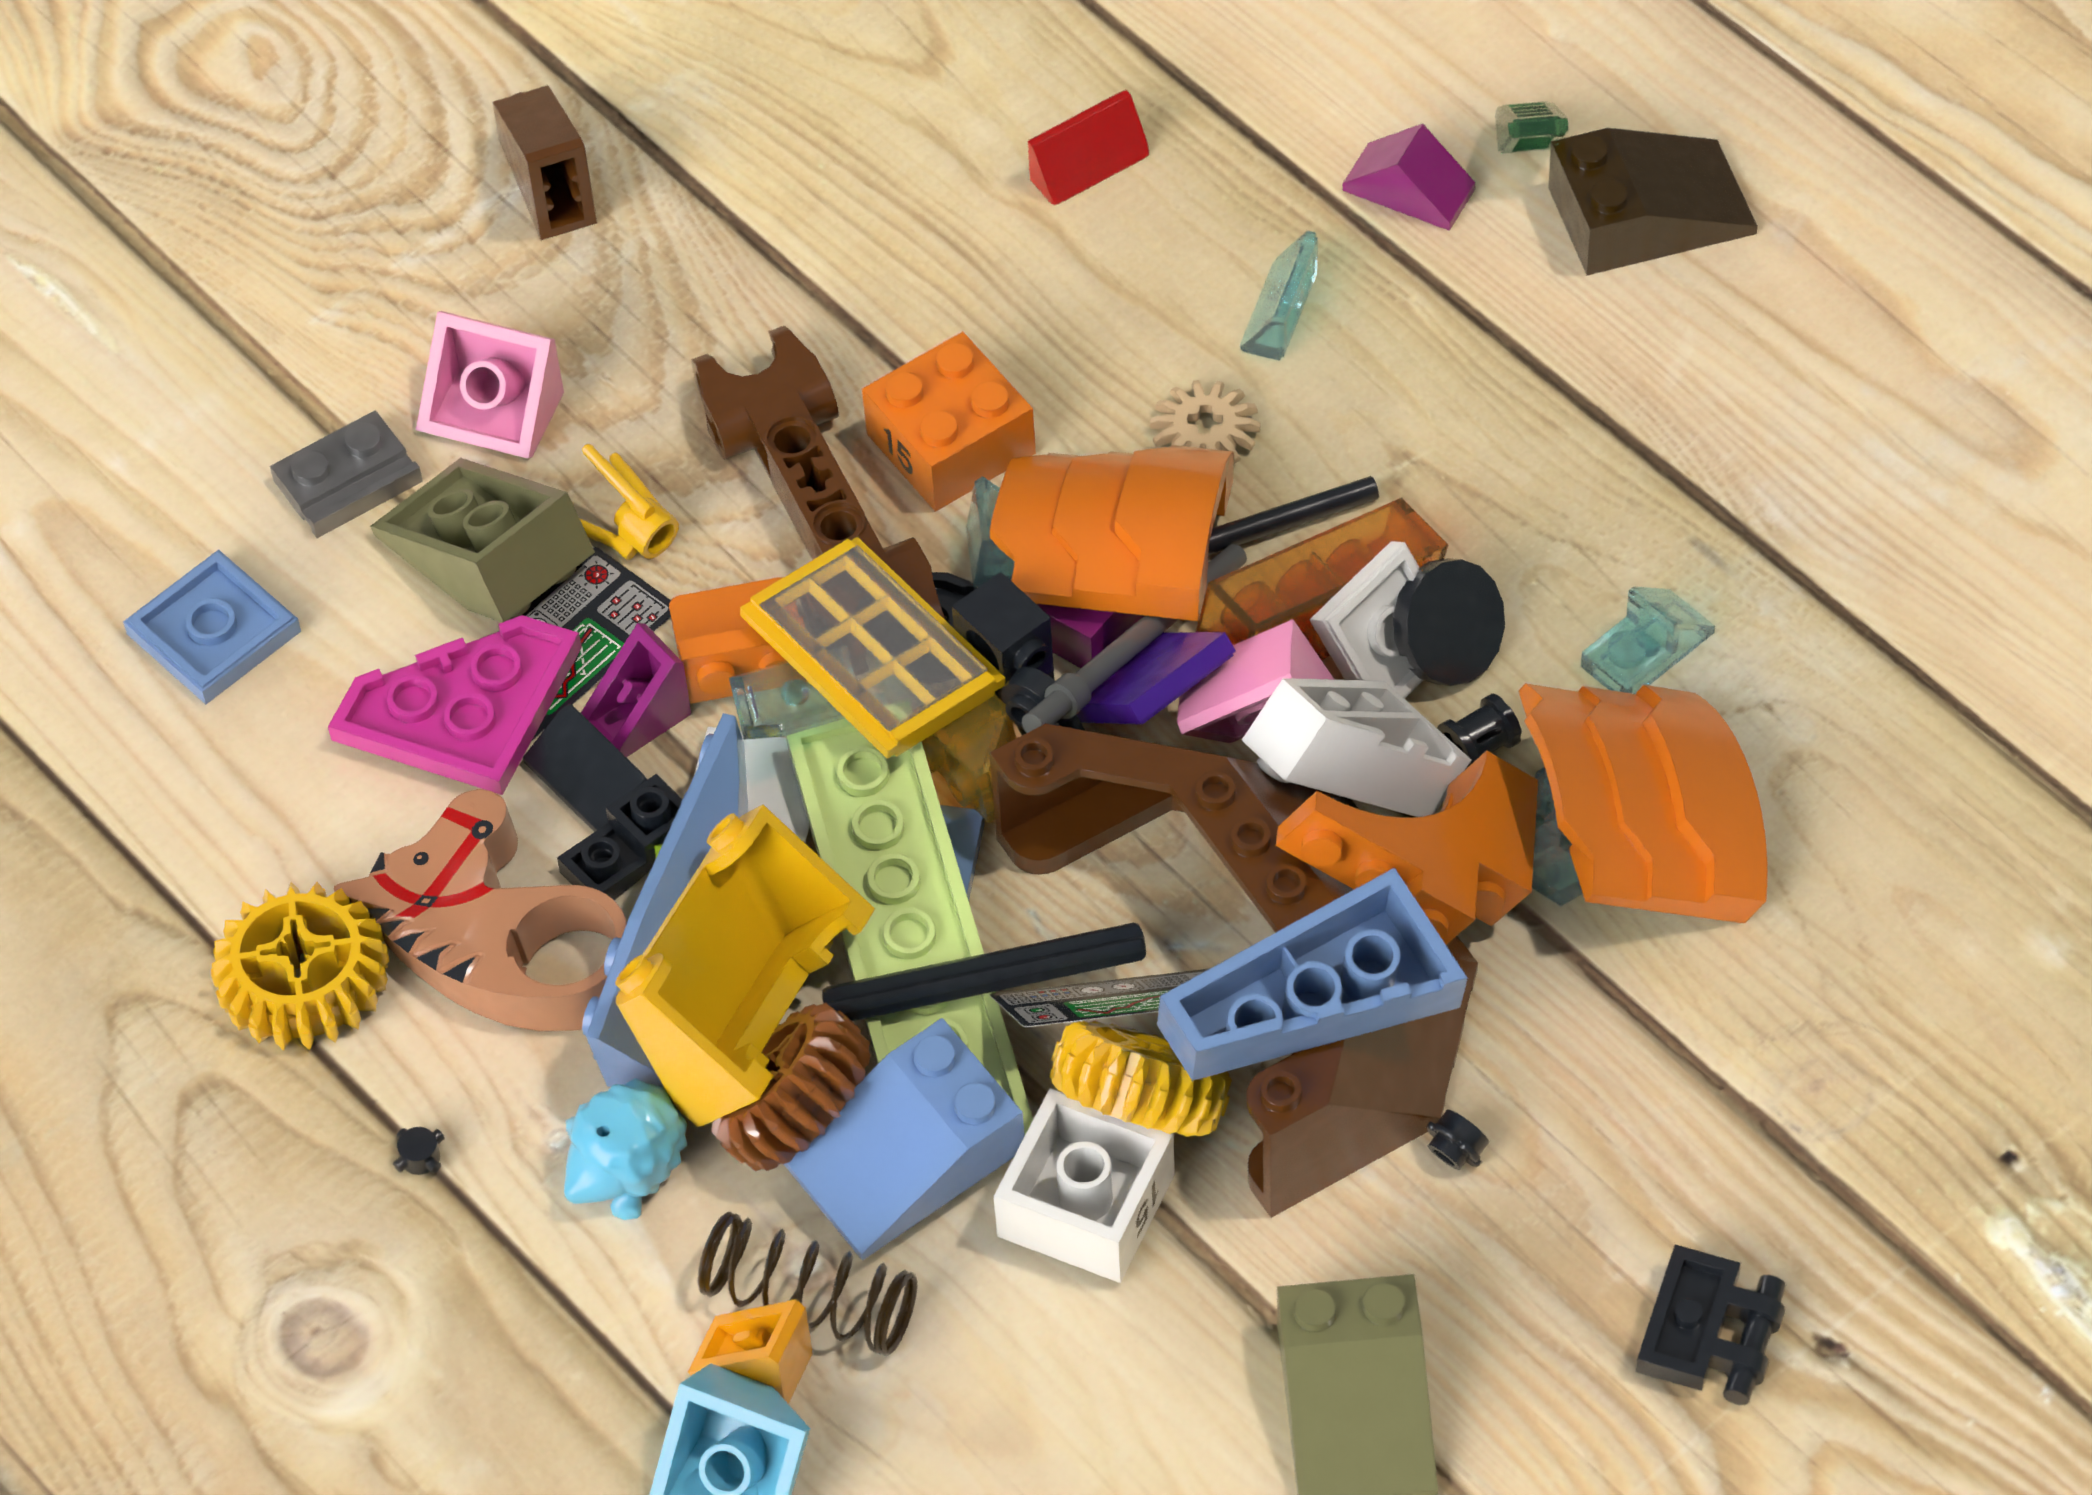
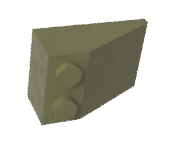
M459 458L370 526L375 537L467 610L499 622H505L524 614L530 608L533 600L554 584L561 583L570 578L575 573L576 567L595 553L567 492L464 458Z
M1414 1274L1277 1286V1329L1297 1494L1438 1495L1423 1334Z

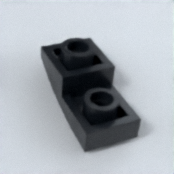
M657 774L653 775L606 807L608 820L606 825L557 857L559 872L572 885L594 888L605 893L613 900L617 899L651 870L656 860L654 845L663 844L680 808L682 798Z

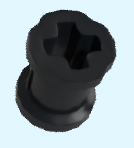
M1494 693L1481 699L1480 708L1457 722L1449 719L1437 727L1442 734L1471 759L1466 768L1486 751L1492 753L1502 746L1511 748L1521 742L1522 729L1515 713L1500 696Z

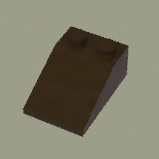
M1604 128L1551 141L1548 189L1587 276L1757 234V223L1717 139Z

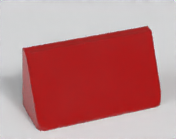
M1127 90L1121 91L1028 141L1030 181L1051 204L1058 205L1148 157V142L1131 94Z

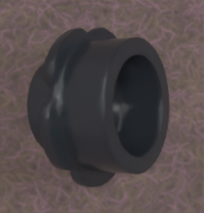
M1449 1109L1444 1112L1436 1124L1431 1121L1428 1122L1426 1126L1427 1131L1434 1137L1428 1144V1148L1440 1160L1456 1170H1460L1466 1162L1471 1166H1480L1482 1161L1479 1155L1489 1144V1139L1480 1129L1460 1114Z

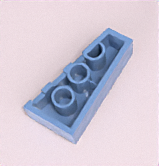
M1393 868L1161 995L1157 1026L1193 1081L1460 1008L1468 978L1396 869Z

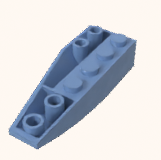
M723 713L714 734L709 733L704 739L699 756V767L682 799L680 808L633 907L622 938L614 937L608 947L604 962V973L607 979L600 998L593 996L586 1007L582 1032L583 1035H586L593 1052V1058L596 1060L608 1087L614 1084H626L636 1078L648 1084L664 1088L615 1003L616 996L620 991L615 985V981L629 962L644 953L711 849V846L706 842L711 831L729 814L734 813L739 818L748 812L745 747L736 716Z

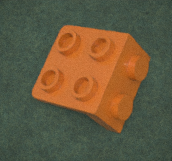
M783 577L678 595L670 601V616L678 656L684 664L690 704L808 682L740 616V607L750 602V597ZM795 601L783 610L805 630L803 617L799 618Z

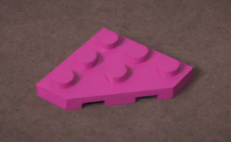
M521 615L499 623V632L467 644L462 637L416 654L417 662L383 675L380 669H376L354 678L328 725L331 740L503 795L582 648L579 633Z

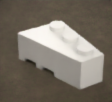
M1282 678L1242 739L1259 756L1257 760L1259 767L1269 776L1280 782L1299 784L1416 817L1435 814L1446 798L1448 785L1471 762V759L1385 681Z

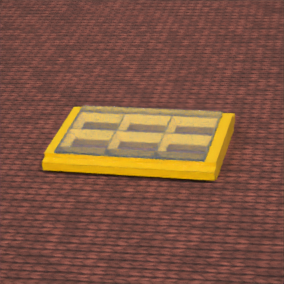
M858 537L853 540L847 539L753 595L750 597V602L740 607V616L887 759L893 755L897 757L987 701L995 695V691L1005 686V677Z

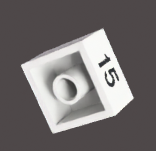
M1049 1088L994 1195L997 1237L1121 1283L1175 1175L1173 1133L1168 1134L1153 1128L1146 1129L1141 1125L1131 1122L1125 1123L1123 1120L1110 1115H1102V1112L1082 1106L1079 1101L1067 1098L1064 1093Z

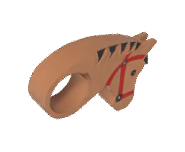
M484 789L467 791L454 798L434 826L416 843L401 847L391 854L381 852L368 877L339 883L334 886V891L340 888L343 889L346 896L349 897L350 903L362 901L369 911L370 919L375 918L376 923L380 924L384 942L392 952L418 977L445 997L471 1012L507 1026L535 1031L581 1030L586 1007L593 996L600 998L607 976L604 973L603 964L595 973L581 981L566 985H549L529 978L526 975L527 968L522 967L523 963H529L534 954L545 943L559 935L573 931H591L605 935L610 939L614 937L622 938L627 924L625 915L619 905L611 897L594 888L580 885L501 888L497 872L514 857L518 847V836L504 799L500 795Z

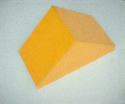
M795 1299L715 1316L688 1373L693 1375L712 1363L772 1386L789 1404L813 1354L806 1307Z

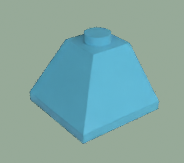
M710 1363L679 1384L649 1495H792L810 1427L772 1386Z

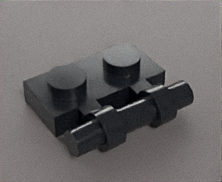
M1675 1244L1637 1357L1636 1372L1702 1391L1709 1369L1722 1371L1728 1376L1723 1397L1733 1404L1747 1405L1750 1402L1754 1386L1762 1384L1769 1365V1360L1765 1356L1771 1333L1778 1332L1785 1314V1307L1781 1303L1786 1287L1785 1282L1773 1275H1762L1759 1278L1755 1292L1737 1287L1740 1262ZM1726 1316L1741 1320L1744 1324L1739 1344L1719 1338Z

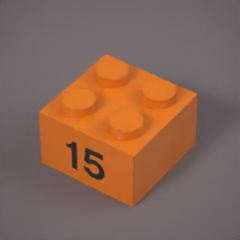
M963 331L862 388L866 434L935 512L1005 472L1011 459L1036 454L1033 408Z

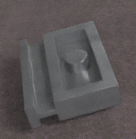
M376 410L270 466L273 481L300 517L308 522L316 538L423 482L419 465L415 461L412 462L408 457L405 447Z

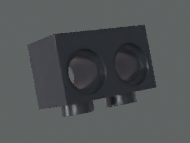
M1001 571L952 606L954 629L1005 677V685L1017 669L1021 667L1038 669L1054 679L1051 617ZM1002 688L995 691L993 697L983 702V704L1008 726L1013 721L1005 711V704L1001 696Z

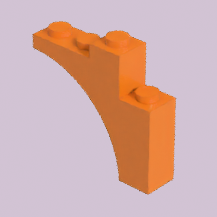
M1486 751L1448 785L1447 795L1442 810L1439 813L1405 818L1378 815L1359 810L1316 791L1278 826L1276 846L1352 889H1356L1395 868L1445 945H1447L1474 922L1475 918L1492 927L1532 892L1538 779Z

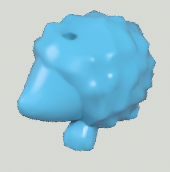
M635 1078L626 1084H614L609 1090L599 1092L589 1102L579 1105L576 1116L566 1120V1132L571 1140L567 1154L564 1196L567 1201L573 1204H583L613 1199L610 1205L613 1216L623 1220L636 1219L641 1216L642 1196L658 1192L660 1183L669 1178L671 1171L681 1164L680 1151L687 1146L685 1137L687 1122L673 1104L665 1088L648 1084Z

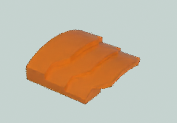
M1171 445L1170 447L1134 451L1133 454L1113 451L1107 454L1087 456L1048 453L1047 455L1013 458L1008 464L996 500L990 524V539L1002 552L1015 561L1011 581L1036 604L1198 621L1207 587L1208 548L1216 515L1225 516L1233 484L1234 451Z
M1527 683L1519 689L1518 692L1527 717L1524 722L1538 747L1548 776L1555 806L1557 826L1572 843L1568 849L1585 902L1746 923L1766 902L1768 881L1767 848L1758 793L1749 765L1735 735L1712 705L1694 692L1643 685L1635 694L1582 686L1577 692Z

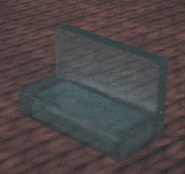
M842 646L826 649L825 651L855 679L848 647ZM787 661L729 677L744 740L783 737L845 719ZM884 693L871 694L883 707L886 706Z

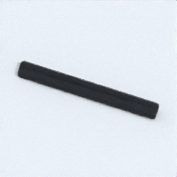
M1133 922L827 986L822 990L823 1004L827 1003L835 1011H841L851 1021L1142 961L1146 957V944L1140 925Z

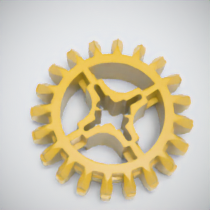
M318 881L308 893H300L299 888L290 882L286 892L287 895L277 898L265 889L262 898L263 904L258 907L242 902L240 911L242 920H225V928L223 929L225 938L214 941L213 954L215 962L212 963L211 976L214 986L218 987L216 995L220 1007L230 1014L232 1023L237 1026L239 1031L249 1028L251 1036L256 1039L258 1044L273 1035L275 1043L284 1051L293 1038H300L302 1044L310 1050L314 1037L326 1034L327 1038L336 1043L337 1036L339 1035L337 1028L344 1024L359 1030V1023L361 1021L359 1011L376 1012V1004L378 1002L376 993L386 990L388 979L385 969L388 968L389 954L387 946L382 943L384 937L380 924L376 923L375 918L370 919L369 911L362 901L350 903L349 897L346 896L342 888L327 897L325 889L322 888ZM303 953L305 962L300 963V954ZM298 968H300L301 976L299 978H297L295 970Z
M1078 1021L1065 1026L1061 1041L1057 1040L1051 1061H1054L1049 1076L1052 1079L1051 1082L1067 1098L1079 1101L1082 1106L1102 1112V1115H1110L1123 1120L1125 1123L1131 1122L1141 1125L1146 1129L1153 1128L1168 1134L1178 1133L1188 1137L1192 1135L1203 1136L1216 1131L1220 1116L1225 1115L1230 1096L1227 1094L1232 1079L1227 1071L1192 1081L1167 1040L1159 1038L1157 1035L1139 1032L1134 1028H1123L1113 1023L1107 1025L1097 1021Z

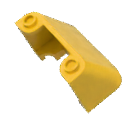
M763 804L739 818L734 813H731L715 826L706 841L711 846V849L642 955L635 957L626 965L615 981V985L620 989L616 996V1005L673 1104L697 1127L708 1124L759 1100L773 1077L765 1068L769 1059L762 1053V1050L775 1028L780 1023L808 975L828 965L834 955L829 951L833 945L832 939L846 929L853 936L862 932L875 910L867 900Z

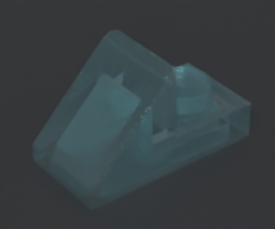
M1634 586L1628 591L1626 617L1582 651L1581 667L1608 690L1635 694L1643 685L1652 684L1713 635L1715 625L1671 589Z

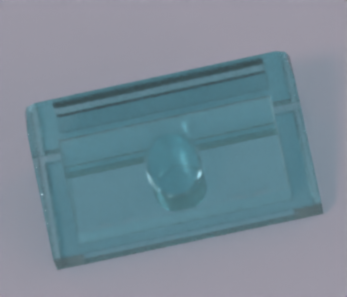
M1306 231L1273 262L1240 343L1241 351L1279 361L1285 356L1318 272V237H1316V232Z

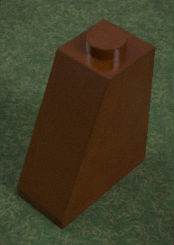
M549 85L493 101L500 144L540 239H548L597 224L585 145Z

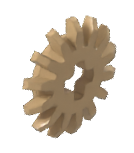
M1199 380L1193 381L1192 390L1194 397L1192 398L1184 390L1174 387L1171 389L1170 395L1177 403L1168 400H1158L1155 405V410L1165 415L1151 418L1150 429L1165 430L1153 438V443L1156 447L1171 443L1178 446L1234 451L1235 464L1241 460L1235 449L1238 445L1252 450L1256 445L1255 441L1244 432H1260V422L1247 418V416L1258 413L1257 407L1253 403L1237 404L1245 397L1244 392L1240 389L1233 390L1221 398L1224 389V383L1221 381H1217L1213 385L1209 395H1204L1203 387ZM1200 413H1212L1213 421L1221 422L1222 425H1213L1210 433H1198L1197 425L1188 424V421H1198Z

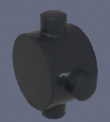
M413 1127L408 1130L403 1128L399 1130L396 1135L399 1158L393 1162L395 1169L400 1173L406 1170L416 1175L429 1172L433 1174L439 1171L441 1163L439 1162L440 1151L438 1144L445 1139L443 1133L439 1129L432 1132L424 1127Z

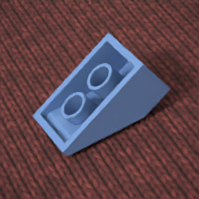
M941 1018L887 1054L864 1077V1080L855 1087L854 1098L844 1105L840 1111L841 1116L835 1118L827 1126L825 1135L820 1134L811 1142L808 1150L797 1152L791 1162L784 1164V1166L863 1261L1014 1158L1025 1137L1023 1112L946 1021Z

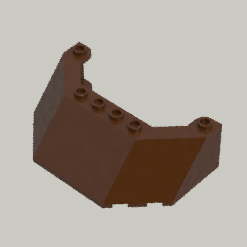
M1046 723L989 752L996 840L1012 862L1019 869L1027 873L1042 875L1055 872L1174 810L1186 813L1275 933L1354 890L1277 847L1276 838L1278 826L1316 791L1338 802L1359 809L1350 798L1291 782H1280L1265 773L1258 763ZM1458 936L1446 946L1468 978L1460 1008L1292 1053V1055L1262 1070L1251 1080L1247 1089V1108L1252 1119L1263 1132V1140L1253 1148L1249 1155L1248 1183L1252 1193L1271 1218L1427 1133L1426 1126L1428 1122L1431 1121L1436 1124L1443 1115L1450 1076L1455 1065L1464 1028L1465 1014L1478 970V962Z

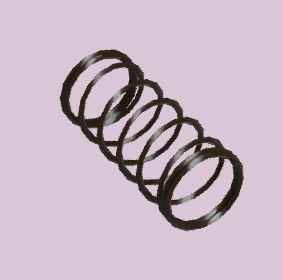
M730 1211L722 1215L713 1226L701 1256L697 1279L700 1293L712 1297L719 1293L728 1281L729 1293L734 1305L738 1307L747 1305L761 1292L763 1305H769V1279L776 1268L783 1250L786 1236L784 1230L780 1229L773 1238L765 1263L763 1279L755 1291L747 1299L741 1301L735 1295V1269L747 1246L752 1222L749 1217L742 1222L740 1215ZM730 1225L726 1252L720 1268L710 1284L715 1255ZM817 1240L811 1242L801 1266L797 1289L790 1298V1300H798L801 1304L803 1290L810 1278L818 1256L819 1244ZM849 1251L843 1256L839 1265L829 1303L814 1322L808 1323L809 1329L819 1325L830 1313V1326L837 1340L844 1341L852 1337L864 1324V1335L869 1350L888 1356L900 1344L912 1316L918 1287L916 1275L913 1272L909 1273L907 1270H903L895 1276L889 1285L878 1313L873 1345L870 1331L871 1314L887 1272L885 1263L880 1264L873 1277L863 1314L855 1326L847 1334L842 1335L837 1330L836 1311L837 1300L845 1286L853 1262V1255ZM904 1287L900 1310L892 1331L887 1338L891 1316Z

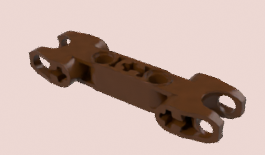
M786 326L768 331L773 345L771 352L774 360L768 368L758 374L739 376L728 373L717 363L713 356L708 354L691 359L694 379L706 413L708 433L721 457L725 460L752 449L756 451L812 560L847 539L853 540L858 537L945 619L936 594L931 565L917 540L912 537L885 548L881 546L861 505L817 425L839 417L837 401L831 384L817 357L803 345L793 332ZM846 572L820 586L851 618L876 603ZM809 594L799 599L816 638L840 625ZM886 611L863 625L862 628L868 633L872 622L878 618H882V625L898 622ZM851 634L825 649L853 678L869 672L865 660L867 652Z

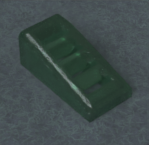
M1546 101L1507 104L1499 106L1495 111L1498 151H1501V153L1550 150L1551 141L1562 139L1569 131L1568 118L1555 104L1547 103Z

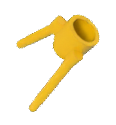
M591 444L584 445L582 448L583 454L625 499L614 516V523L618 526L619 535L580 519L587 536L613 548L626 560L632 559L637 552L646 559L659 556L675 539L679 530V522L660 505L633 469L618 453H612L609 457V462Z

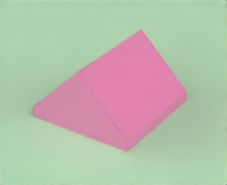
M444 311L437 312L416 430L524 458H532L564 394L555 339Z
M1292 619L1233 645L1236 650L1233 653V657L1179 697L1177 724L1182 735L1232 743L1245 736L1282 678L1335 679Z

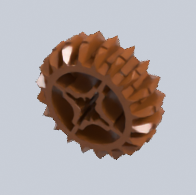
M827 1003L821 1005L812 1004L804 1007L801 1012L791 1013L783 1024H778L762 1050V1053L769 1059L765 1068L773 1077L759 1100L713 1121L711 1132L721 1141L720 1145L739 1163H745L754 1171L775 1169L780 1163L786 1164L791 1162L797 1152L808 1150L811 1142L820 1134L825 1135L827 1126L835 1118L841 1116L840 1111L844 1105L855 1096V1087L864 1080L866 1073L864 1069L869 1065L871 1054L869 1053L870 1042L860 1033L861 1029L841 1011H835Z

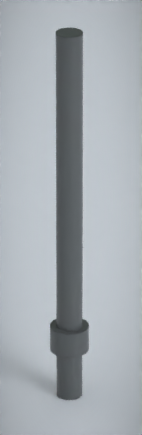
M1228 545L1208 562L1207 587L1204 598L1246 563V553L1239 545ZM1143 616L1076 673H1065L1052 683L1045 691V699L1023 716L1022 726L1024 730L1028 733L1045 723L1054 725L1061 718L1070 719L1089 704L1091 693L1179 619Z

